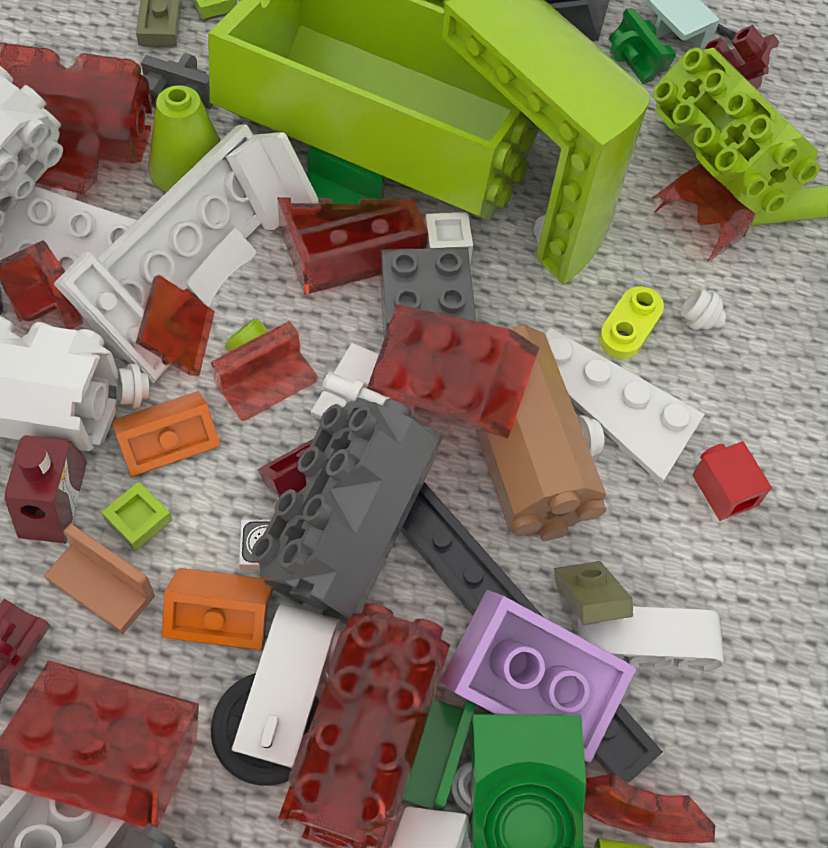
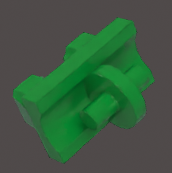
M634 8L625 9L621 24L608 38L612 43L610 48L611 56L617 62L625 61L642 84L653 81L658 72L667 71L676 58V53L671 46L663 45L656 37V28L651 21L643 20Z

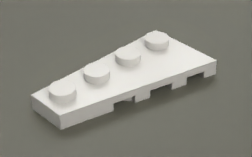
M550 327L546 337L571 402L588 418L597 420L601 424L603 432L619 445L618 448L628 458L634 459L649 473L648 476L661 487L705 414Z

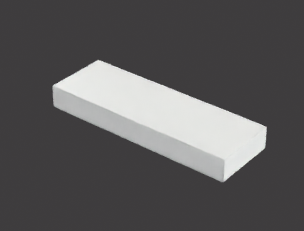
M91 251L84 252L54 283L58 290L128 364H138L140 372L147 373L149 383H155L182 352Z

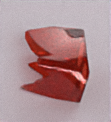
M701 164L681 175L651 198L653 200L657 198L664 200L655 212L669 202L682 199L685 202L697 204V222L700 225L720 224L718 242L707 262L739 242L745 236L755 216L752 210L738 201Z

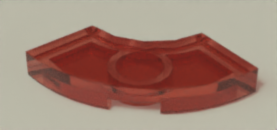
M615 773L586 778L584 813L608 826L667 842L711 843L715 840L716 825L689 795L668 796L638 789L625 782Z

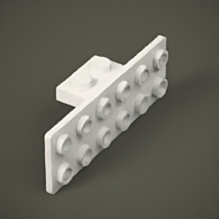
M38 179L34 183L31 193L26 198L16 200L14 197L8 196L1 199L0 210L5 213V218L0 227V265L54 284L84 252L91 251L99 258L137 220L76 200L77 191L57 184H52L50 191L39 188L40 179Z

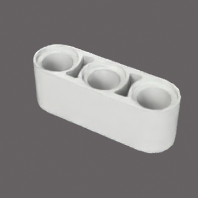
M633 606V617L583 625L577 616L579 637L639 668V663H655V668L688 670V665L704 666L705 671L721 668L724 665L720 616L717 612L703 609Z

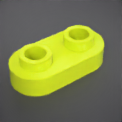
M643 286L627 290L602 326L599 335L601 348L608 355L617 359H628L635 356L661 318L664 310V302L661 296L653 289ZM638 302H644L648 306H642ZM617 331L626 332L629 336H622Z

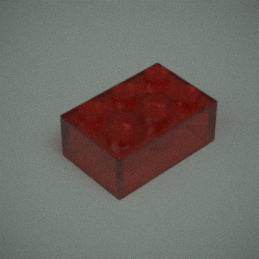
M397 304L367 389L390 397L392 400L404 404L411 411L508 439L540 347L512 329Z
M48 660L0 737V784L142 827L150 823L158 828L197 741L199 703Z

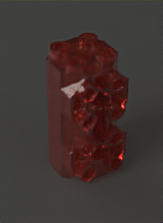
M0 43V66L13 78L12 84L20 90L24 85L33 89L46 102L47 105L44 109L61 123L62 126L58 129L60 135L57 143L62 145L63 155L132 164L142 162L151 133V126L145 125V113L152 114L153 102L149 81L141 74L140 65L127 58L121 59L118 57L81 53L76 57L73 65L65 68L60 64L61 59L59 55L51 49Z
M365 603L361 613H352L345 630L340 632L326 671L327 682L310 730L302 738L288 777L290 786L278 817L280 827L291 832L295 821L305 826L302 838L329 848H389L450 648V644L441 639L444 629L440 625L426 619H415L414 622L395 617L390 609L376 603Z

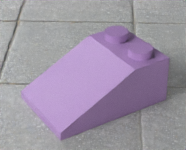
M486 590L440 682L454 693L495 714L581 715L585 761L591 763L637 667L507 597Z

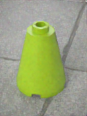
M181 85L168 87L158 95L156 101L148 171L152 183L166 193L221 141L198 93L190 87Z

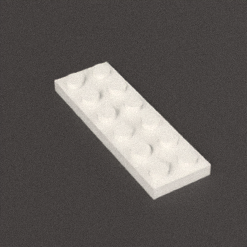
M247 124L234 127L98 258L159 326L191 296L193 291L187 286V281L223 239L234 229H238L247 238L261 224L259 217L256 215L225 157L254 136ZM82 315V317L87 321V323L92 327V329H93L97 334H99L100 336H102V335L92 326V324ZM102 336L104 343L119 359L125 360Z

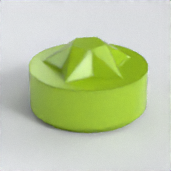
M253 318L237 330L224 343V347L234 359L239 356L254 355L261 349L264 335L268 332V329L258 318Z

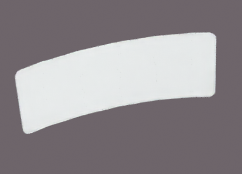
M234 229L197 268L187 281V286L209 307L220 286L233 272L250 261L256 255V250L238 229Z

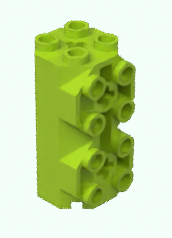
M700 48L688 50L655 86L653 91V98L657 101L655 112L672 131L683 138L694 150L696 158L708 172L725 185L738 201L754 213L765 210L767 214L771 215L780 212L806 183L812 181L818 175L820 165L816 161L818 150L714 48L705 49L704 51Z

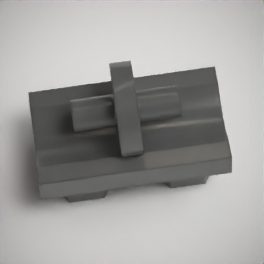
M183 54L179 62L164 61L149 55L144 57L141 62L144 78L139 86L141 101L144 104L156 107L157 97L163 90L171 86L181 85L194 89L198 93L204 107L211 109L213 104L210 103L209 75L205 71L197 69V59L194 55Z

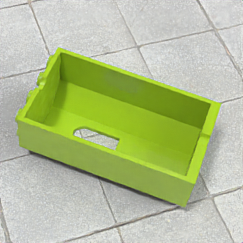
M241 0L208 32L211 104L278 133L284 132L290 138L366 168L385 178L487 221L491 220L498 207L504 209L507 206L513 192V184L517 183L520 185L529 166V161H526L540 129L442 38L444 8L423 0Z

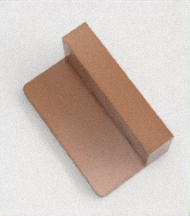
M70 523L63 531L70 546L44 574V577L53 586L123 635L155 597L150 581L141 571Z

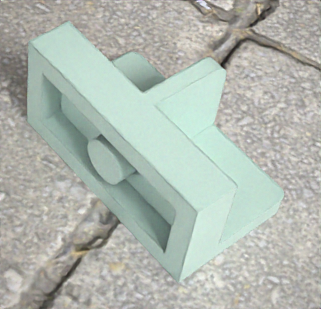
M643 0L658 16L655 24L657 38L674 32L681 40L688 39L696 48L704 49L713 40L720 19L700 0Z

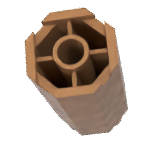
M524 324L512 327L515 335L502 337L500 330L486 332L460 350L458 354L460 366L457 365L456 374L509 532L514 533L516 536L540 534L541 540L545 542L566 536L569 532L567 528L569 526L603 515L607 510L603 501L606 492L546 334Z

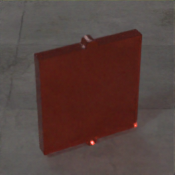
M157 275L152 281L136 344L160 357L164 365L171 364L190 376H199L215 311L191 296L189 289L182 290L161 275Z

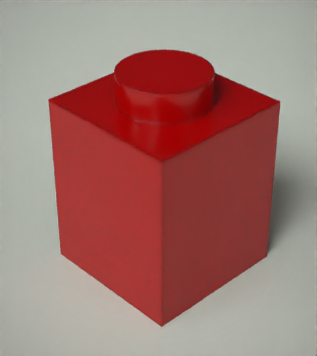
M744 441L728 447L725 444H717L701 454V461L692 474L719 521L759 506L772 489V486Z

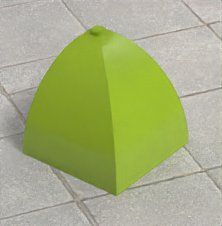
M449 0L445 2L442 38L561 147L536 259L564 285L592 260L606 237L648 107L649 91L545 0Z

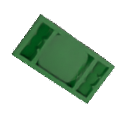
M472 713L471 848H584L583 815L586 773L581 715Z

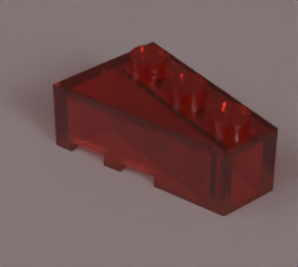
M277 197L280 232L304 295L379 276L381 250L427 249L428 230L414 199L359 198V204H332V198H318V203H291V197Z

